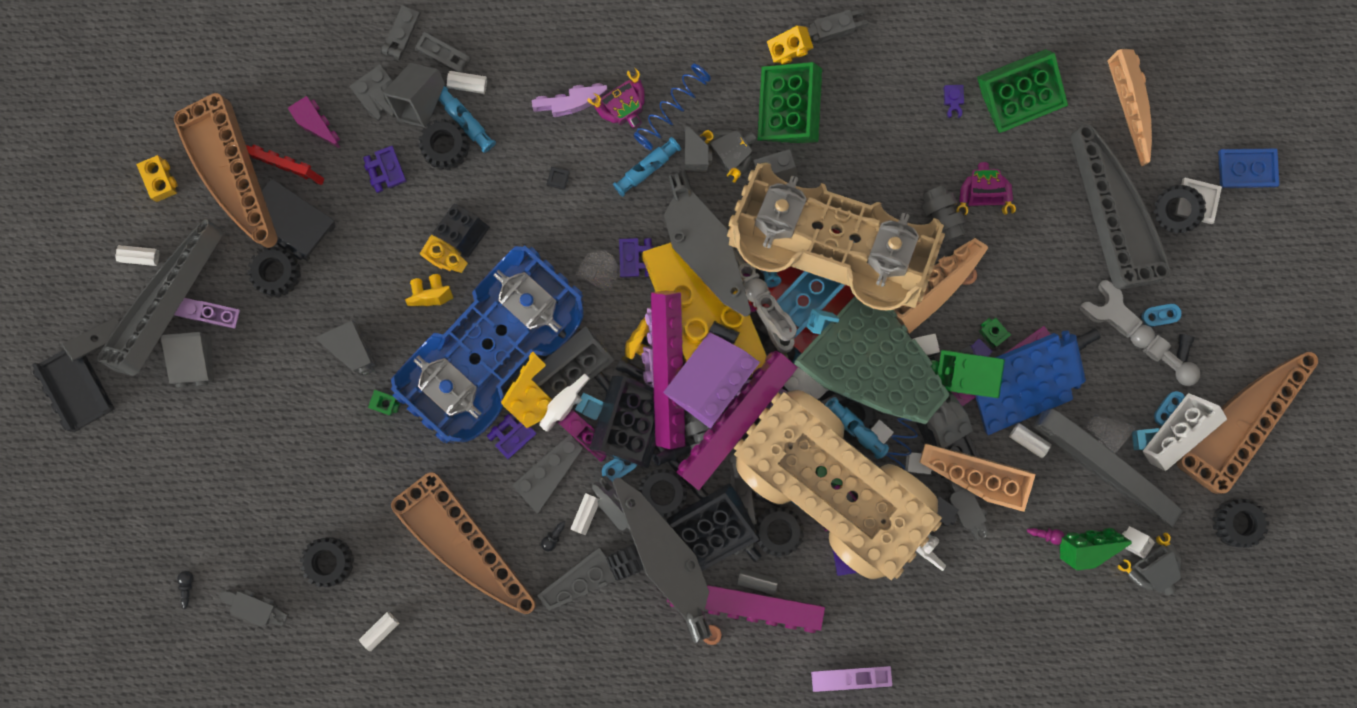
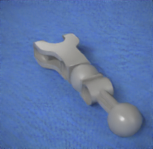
M733 247L747 299L753 302L754 307H757V313L766 326L770 339L777 350L781 353L790 352L794 347V337L797 331L794 322L781 309L775 298L770 295L767 283L759 279V274L755 273V267L745 263L738 252V248ZM748 273L751 276L745 277L742 274ZM763 304H768V305H770V307H769V308H765V307H763L762 305H763ZM780 339H781L782 341H788V342H789V345H788V346H783V345H781Z
M1102 280L1098 286L1099 291L1105 297L1104 306L1098 307L1091 302L1081 304L1080 311L1092 322L1109 323L1127 338L1130 337L1135 346L1144 348L1142 351L1151 359L1157 362L1162 359L1176 371V379L1180 384L1191 386L1198 382L1200 378L1198 366L1192 362L1183 363L1169 351L1171 345L1160 335L1155 336V332L1150 326L1142 324L1143 321L1124 305L1121 290L1115 288L1111 282Z

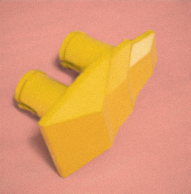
M433 235L429 237L420 252L422 257L441 270L443 268L448 271L453 270L462 273L468 264L460 256L461 253L454 249V247Z
M433 274L429 276L431 289L423 290L422 279L416 278L411 280L410 284L413 295L406 298L405 301L407 306L442 305L454 297L449 286L442 287L441 275Z
M645 317L641 320L637 329L633 331L630 339L626 341V358L633 359L635 354L642 356L643 347H646V345L641 342L644 336L647 337V333H649Z

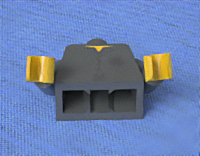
M706 130L700 135V137L704 136L706 138L704 141L706 144L712 141L709 147L728 172L727 177L729 175L734 176L733 183L748 171L752 162L751 155L753 152L750 145L757 141L752 132L742 137L738 130H716L712 132Z
M1163 533L1165 542L1161 540L1160 536L1156 537V542L1162 546L1146 556L1145 559L1143 558L1133 565L1135 569L1131 568V563L1128 560H1123L1127 563L1126 569H1123L1119 564L1118 568L1123 572H1128V576L1138 586L1149 591L1154 589L1158 593L1164 591L1166 595H1172L1176 592L1174 583L1181 579L1182 557L1175 546L1170 544V535Z

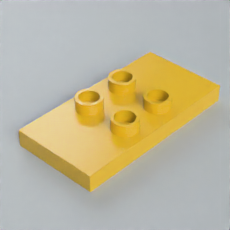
M671 243L643 251L642 259L655 292L665 290L681 292L684 365L708 335L714 321L729 329L732 328L740 332L734 345L746 351L760 362L753 373L764 365L767 356L750 315L743 316L723 304L673 249Z

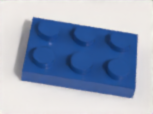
M1221 149L1218 151L1220 186L1222 188L1279 186L1277 149Z

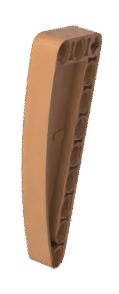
M213 93L176 112L174 122L181 141L193 166L209 192L228 216L250 238L264 247H273L277 242V234L230 101L218 93Z
M1312 352L1299 354L1263 374L1237 393L1221 407L1227 420L1176 462L1178 468L1212 493H1227L1318 364L1317 356ZM1304 357L1308 359V366L1303 362ZM1293 373L1297 374V381L1293 379ZM1282 388H1285L1287 391L1286 397L1282 394ZM1272 403L1276 405L1275 412H1273L1271 409ZM1262 418H1263V419L1265 420V422H1266V425H1265L1264 428H1263V427L1261 426V424H1260V420H1261ZM1250 434H1253L1255 437L1254 443H1251L1249 440ZM1240 449L1244 452L1242 459L1238 455ZM1186 457L1191 460L1189 467L1185 465ZM1229 465L1233 467L1232 474H1229L1227 470ZM1202 469H1205L1207 472L1205 478L1201 476Z
M425 474L394 498L391 508L396 516L437 559L455 574L486 595L518 612L529 614L535 609L536 601L439 474ZM430 477H436V480L434 481L436 484L435 486L428 484L430 482ZM419 488L422 493L418 499L413 497V490ZM443 491H446L449 495L446 502L440 500V494ZM400 500H404L406 503L403 511L397 508V503ZM455 506L461 510L457 518L451 514V510ZM466 522L472 524V531L469 533L463 530V525ZM478 537L484 540L482 548L475 546V540ZM488 553H494L496 556V561L493 564L486 560ZM501 568L508 571L506 579H501L498 575V571ZM512 584H517L520 587V592L516 595L510 591ZM524 599L531 601L532 607L530 610H525L522 607Z

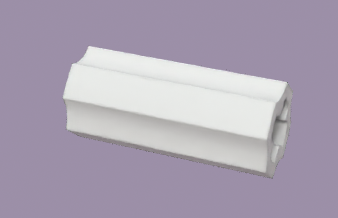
M449 71L447 88L485 94L487 77Z
M118 245L116 249V261L153 266H157L160 254L157 249Z
M1017 423L1009 435L1011 439L1040 458L1047 454L1052 445L1020 423Z
M585 493L571 530L583 535L587 534L600 499Z
M387 612L359 641L368 651H372L400 623L390 612Z

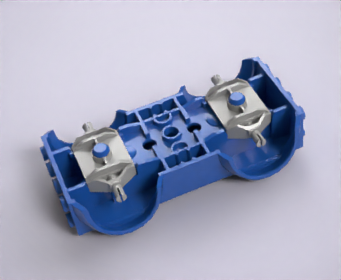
M525 245L523 247L515 246L473 290L472 294L475 301L444 334L433 333L391 379V390L394 392L392 396L400 403H406L408 405L407 410L414 416L422 417L423 420L421 422L429 430L433 431L435 429L437 431L436 436L443 443L468 442L482 434L500 414L503 408L501 401L504 398L502 391L519 374L523 365L526 366L530 354L534 352L536 355H551L571 339L583 320L582 304L584 301L582 292L575 286L571 288L568 285L567 278L560 272L557 275L554 272V267L547 260L541 261L540 254L532 247L528 249ZM499 325L507 327V333L503 336H499L496 333V328ZM563 329L566 332L565 338L558 336ZM486 339L493 341V347L489 350L483 348V342ZM473 353H477L481 357L480 362L475 365L469 361Z

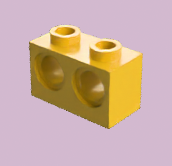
M796 26L767 41L773 62L781 63L782 65L791 63L795 57L807 55V51L814 48L808 29L803 26Z
M157 155L136 164L152 200L158 202L177 194L175 187H178L175 178L169 174L170 166L166 159L163 160ZM155 166H158V171L156 173H152V169ZM166 183L165 189L160 191V185Z

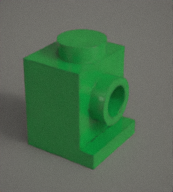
M989 317L981 324L983 328L979 330L980 334L992 348L997 347L1011 336L1010 332L1003 327L997 318L991 320ZM993 327L997 329V334L992 333Z
M374 390L368 408L393 416V413L397 414L400 403L393 396ZM385 401H389L390 403L389 407L387 408L383 406V403Z

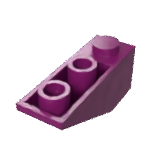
M305 96L288 107V110L301 128L337 148L341 147L338 143L340 138L334 130L330 131L328 128L330 123L325 115L321 116L318 110L320 107L314 99L311 101Z
M571 409L564 420L556 421L600 462L604 460L606 455L589 449L595 430Z

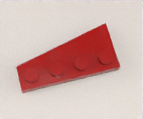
M253 144L252 147L246 145L250 157L272 166L275 164L276 167L289 173L291 170L292 173L304 179L310 178L322 186L324 178L311 170L312 166L304 162L297 164L295 163L296 160L285 156L283 159L279 157L278 153L271 150L267 153L257 145Z

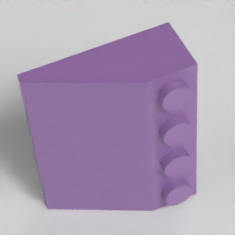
M709 332L663 393L711 429L760 362L741 348Z

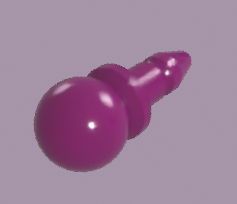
M1036 528L1027 529L1029 534L1046 538V542L1051 541L1055 545L1061 544L1062 537L1065 536L1059 529L1051 530L1048 528L1047 532Z

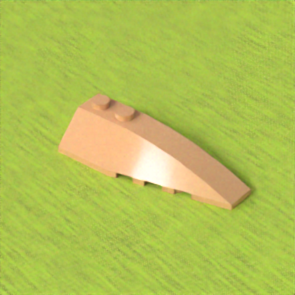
M1120 49L1108 60V64L1142 167L1150 162L1152 145L1151 114L1145 86L1146 78L1140 70V59L1135 54V51Z
M974 238L954 250L953 255L944 256L939 259V263L933 267L922 302L917 301L915 308L903 305L893 309L897 314V320L901 325L906 326L909 334L938 310L960 287L987 251L988 246Z
M924 444L919 461L921 464L987 502L1025 512L1035 474L995 461Z

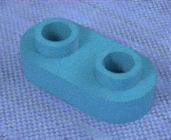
M1175 304L1151 307L1142 313L1143 323L1150 327L1171 324L1181 318V309ZM1168 311L1172 312V317L1167 316ZM1149 314L1154 316L1153 321L1149 320Z
M1178 391L1169 393L1154 413L1155 422L1163 426L1183 401L1185 395ZM1173 398L1177 400L1176 405L1172 403ZM1162 413L1166 415V420L1161 419Z
M613 459L603 466L602 476L608 477L613 482L615 478H621L634 470L637 465L631 464L627 466L624 464V461ZM611 468L615 470L613 476L608 474V470Z

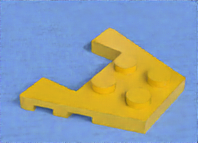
M534 352L530 354L526 366L523 365L520 370V376L516 382L512 383L501 401L502 405L526 428L542 420L548 410V404L553 400L532 380L546 366Z

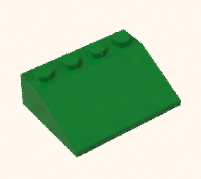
M1046 49L977 77L981 94L998 133L1068 106L1055 53Z
M814 62L761 68L758 141L787 143L818 142L822 83L821 67Z

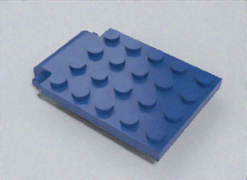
M1066 330L1061 333L1062 338L1059 339V336L1053 333L995 357L1005 359L1000 397L993 398L975 395L983 427L987 435L1073 400L1071 388L1079 389L1081 384L1086 381L1076 335L1070 334Z

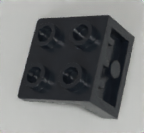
M454 203L433 234L469 258L490 227L479 217Z

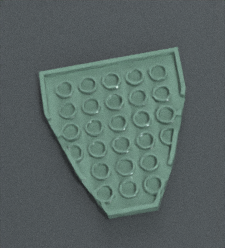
M855 296L837 315L839 322L831 321L794 363L828 390L883 413L926 424L949 397V393L942 385L939 375H935L932 370V363L918 342L915 339L912 340L908 335L906 326L899 323L895 311L871 308L863 304Z

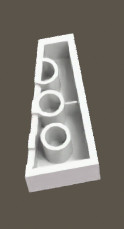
M1188 393L1142 452L1151 465L1166 471L1225 422L1227 418L1219 405Z

